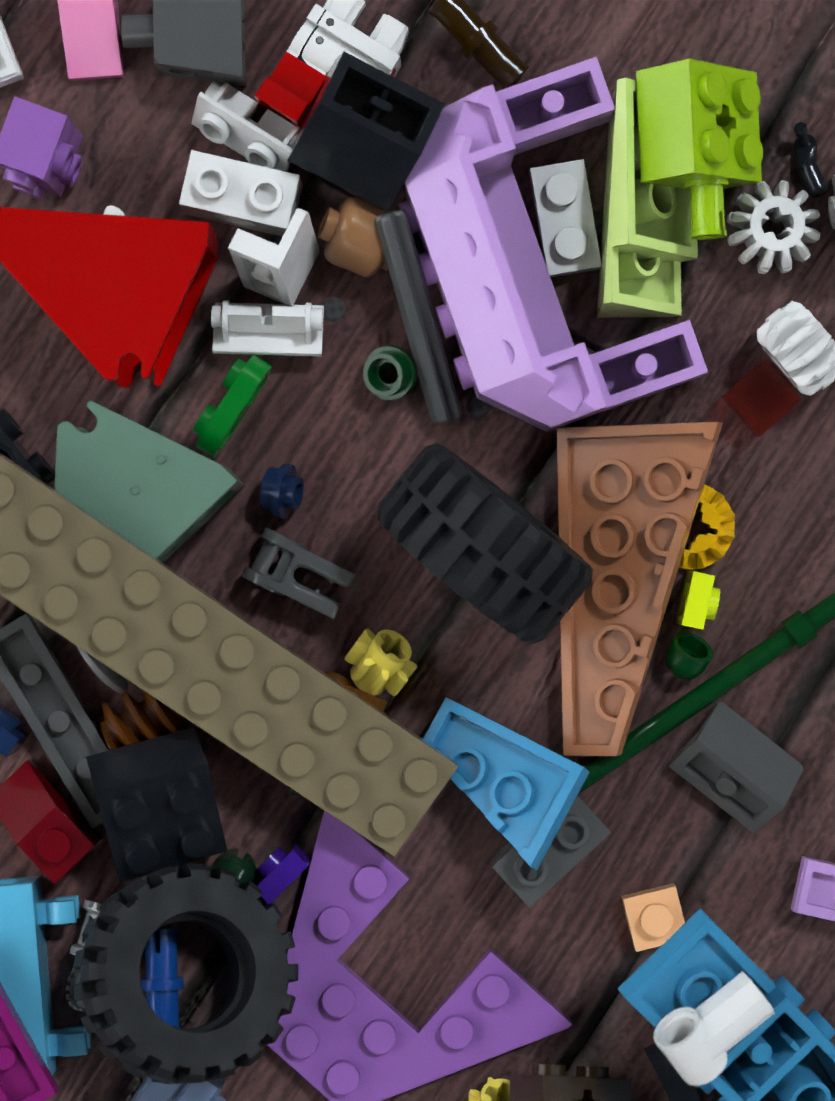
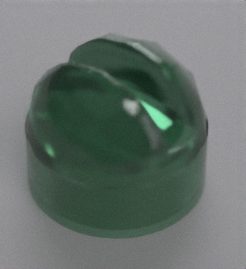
M236 847L229 848L227 852L221 853L210 868V870L222 867L235 872V881L239 883L249 880L253 882L256 874V863L251 854L247 852L243 859L237 857L239 849Z

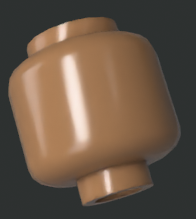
M357 197L347 198L339 206L338 210L328 207L317 233V238L325 240L324 256L326 260L333 265L363 277H371L380 269L387 271L388 266L383 252V244L375 221L376 217L390 211H385Z

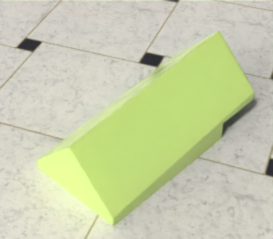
M629 78L618 79L611 97L615 111L609 121L600 257L602 266L599 273L597 318L682 316L681 262L698 259V240L691 239L690 190L641 183L636 80Z

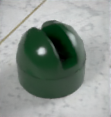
M679 632L675 634L667 648L665 663L669 669H672V673L676 678L691 680L699 677L706 670L713 658V650L700 636L690 632Z

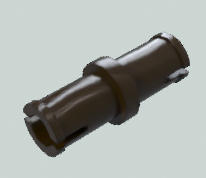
M438 0L428 13L432 17L434 16L463 46L460 52L465 58L469 59L472 56L502 86V89L511 87L529 68L495 33L498 27L491 20L485 23L463 0Z

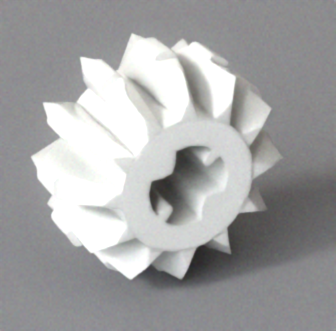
M782 180L777 184L774 195H772L770 187L765 181L757 183L754 192L755 198L743 192L736 199L738 206L743 212H731L727 216V223L742 229L727 238L729 246L745 243L747 249L740 254L739 262L746 264L755 255L759 256L757 269L758 273L766 274L770 270L773 258L781 273L789 272L792 269L791 256L800 262L806 261L811 254L804 243H815L820 239V232L805 226V224L819 218L818 209H809L803 212L799 207L808 198V193L804 190L796 194L792 200L787 198L789 193V182ZM768 215H770L773 223L782 222L785 230L777 238L773 232L764 233L762 225L769 219Z
M792 301L782 309L778 308L765 319L766 322L756 331L757 341L772 359V362L800 393L811 396L821 389L824 390L835 381V341L809 310L802 304Z

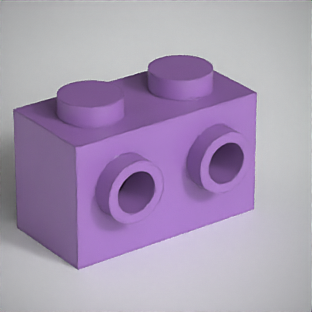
M14 96L0 133V169L4 172L2 179L13 184L12 189L35 199L43 200L46 192L62 197L65 186L73 187L79 176L83 156L78 155V151L84 138L67 115Z

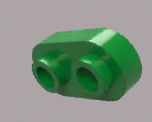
M253 355L247 363L240 358L234 363L222 383V386L228 389L223 400L217 408L209 404L192 432L199 436L195 447L212 458H216L263 388L272 372L273 366L256 355Z

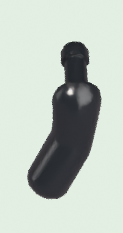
M799 122L794 126V133L798 137L794 144L797 174L808 195L812 198H817L825 194L828 186L817 165V141L812 135L808 134L807 125Z

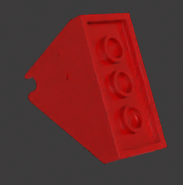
M0 207V262L105 379L109 381L114 380L122 388H129L134 381L135 369L141 364V376L144 379H149L154 369V384L157 387H161L218 262L220 237L211 224L201 221Z

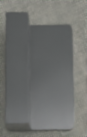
M718 702L712 708L700 731L676 753L669 765L672 770L753 834L784 809L804 769L801 763L724 702Z

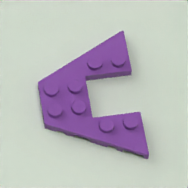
M324 810L292 933L296 947L288 949L287 952L288 964H298V981L289 982L287 994L295 996L296 999L292 1013L281 1015L278 1021L284 1030L275 1043L267 1045L328 1100L382 1101L558 1033L572 1025L571 1020L491 948L488 949L419 1028L412 1024L339 959L409 880V875L370 840Z

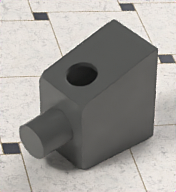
M153 0V14H122L121 32L123 47L154 48V64L159 74L211 83L215 81L218 84L227 82L231 86L247 87L245 0Z

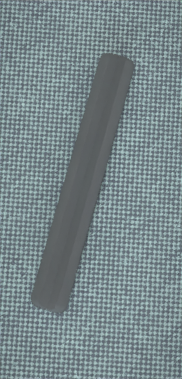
M404 210L383 213L376 217L375 224L379 237L382 240L384 256L429 416L433 423L450 422L460 417L462 410L408 215Z

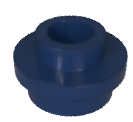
M282 464L280 468L269 467L264 474L260 490V504L263 510L272 511L274 517L287 518L291 510H297L302 502L304 480L298 477L294 465Z

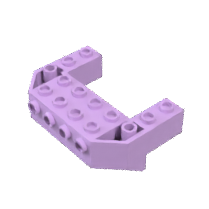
M597 56L497 92L492 84L444 107L420 158L405 181V197L407 200L398 203L399 210H404L408 215L412 233H419L425 252L419 254L427 287L437 284L443 304L436 306L435 311L444 337L448 338L455 335L462 356L454 358L453 362L463 390L473 387L477 399L546 432L700 378L708 373L690 320L591 355L588 354L584 342L574 345L511 168L514 155L610 121L615 107Z

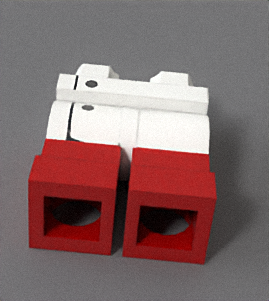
M327 0L323 8L315 4L307 17V21L297 32L287 52L269 78L266 77L254 96L260 106L266 110H271L302 129L334 61L343 51L395 77L401 68L400 54L409 34L408 27L384 13L369 37L353 27L366 6L364 0Z

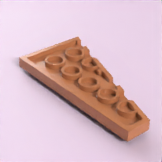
M722 422L557 428L559 537L593 569L591 584L560 620L563 756H619L623 752L722 428Z

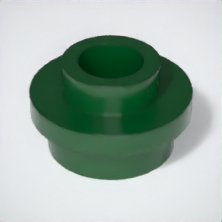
M395 345L379 347L371 352L366 359L363 368L365 385L374 395L381 399L396 400L402 398L412 390L416 382L417 371L414 360L401 347ZM389 363L394 364L397 369L398 378L396 381H392L387 375L386 370Z

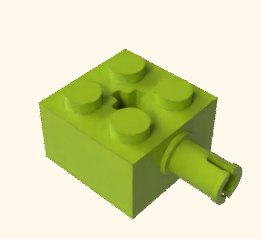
M685 59L636 71L641 183L690 190L691 239L708 240L726 237L723 189L762 182L761 162L763 159V147L760 141L758 109L761 95L757 85V72L694 59Z

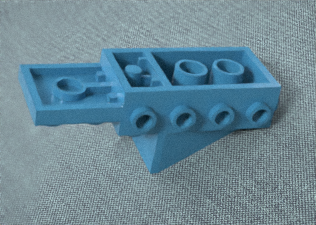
M701 908L617 988L624 998L656 1028L658 1023L675 1009L682 1007L696 1009L743 971L765 996L775 1013L727 1051L728 1060L724 1070L714 1080L699 1087L707 1094L715 1088L722 1095L718 1101H835V1044L830 1040L835 1036V1029L814 1007L805 1015L798 1007L806 999L782 975L773 981Z

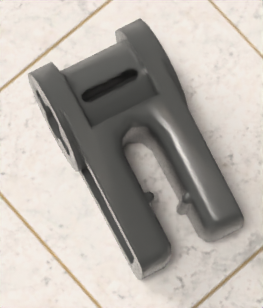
M265 527L260 536L265 540L251 568L245 566L241 576L282 597L288 596L335 619L340 610V604L336 600L320 593L318 588L311 589L297 582L293 577L294 571L297 568H306L328 579L329 584L336 583L343 587H350L357 575L308 551V547ZM282 550V554L271 574L268 573L277 552Z

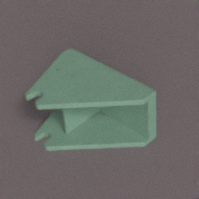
M94 401L87 403V407L97 419V425L92 432L83 427L76 428L68 421L61 422L57 427L55 490L162 563L170 558L245 486L229 468Z

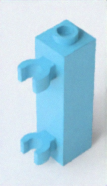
M41 875L0 879V983L53 1076L57 1071L56 1056L72 1057L87 1055V1049L92 1047L91 1033H87L84 1025L54 1029L45 924L76 923V918L81 917L79 895L43 899Z

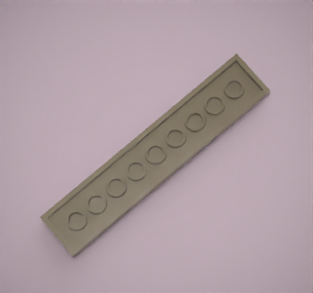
M0 453V595L395 857L458 768L457 763Z

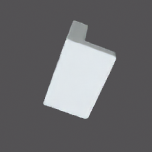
M300 208L296 209L279 245L238 228L228 247L245 288L290 307H293L320 251L309 212Z

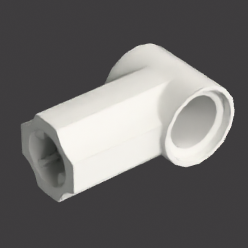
M742 971L696 1009L682 1007L668 1013L658 1023L653 1038L656 1045L682 1079L689 1085L700 1086L714 1080L724 1070L728 1060L727 1051L775 1012L765 996Z

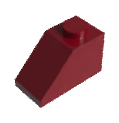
M29 759L0 786L1 821L16 845L54 884L103 838L95 828L91 829L85 817Z

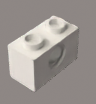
M191 150L179 205L187 215L283 237L298 208L303 185L298 174Z

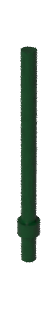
M835 592L805 613H802L800 610L793 613L781 622L783 628L628 733L621 755L595 756L582 766L590 773L580 792H583L795 645L798 649H801L817 638L816 631L835 619Z

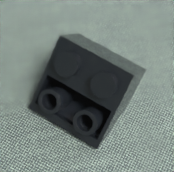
M343 51L334 61L287 161L388 211L420 158L445 103Z

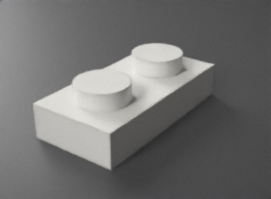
M584 159L530 168L529 175L543 258L550 278L599 270L602 264Z

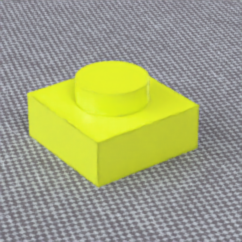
M695 571L686 572L675 624L703 630L706 619L714 620L720 600V589L713 587L714 575Z

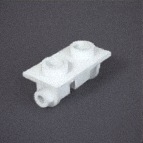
M213 81L205 94L199 93L191 124L199 128L207 139L214 143L225 144L244 156L250 164L288 172L290 162L287 159L298 139L301 128L293 125L269 109L258 123L251 120L250 118L257 110L259 103L233 88L227 82L221 86Z
M223 300V303L215 302L211 310V326L214 328L212 353L322 357L324 305H312V303L306 302V305H293V307L285 304L230 303L229 300Z

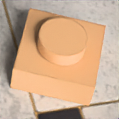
M674 883L621 896L633 947L636 952L662 946L685 923L677 888Z

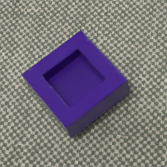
M296 843L287 853L280 847H277L256 869L262 876L256 886L262 889L261 897L268 904L272 903L309 866L311 858Z

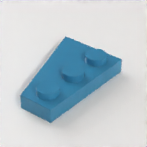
M445 697L423 740L457 763L458 768L450 779L482 811L497 831L502 833L527 864L537 871L590 772L583 766Z

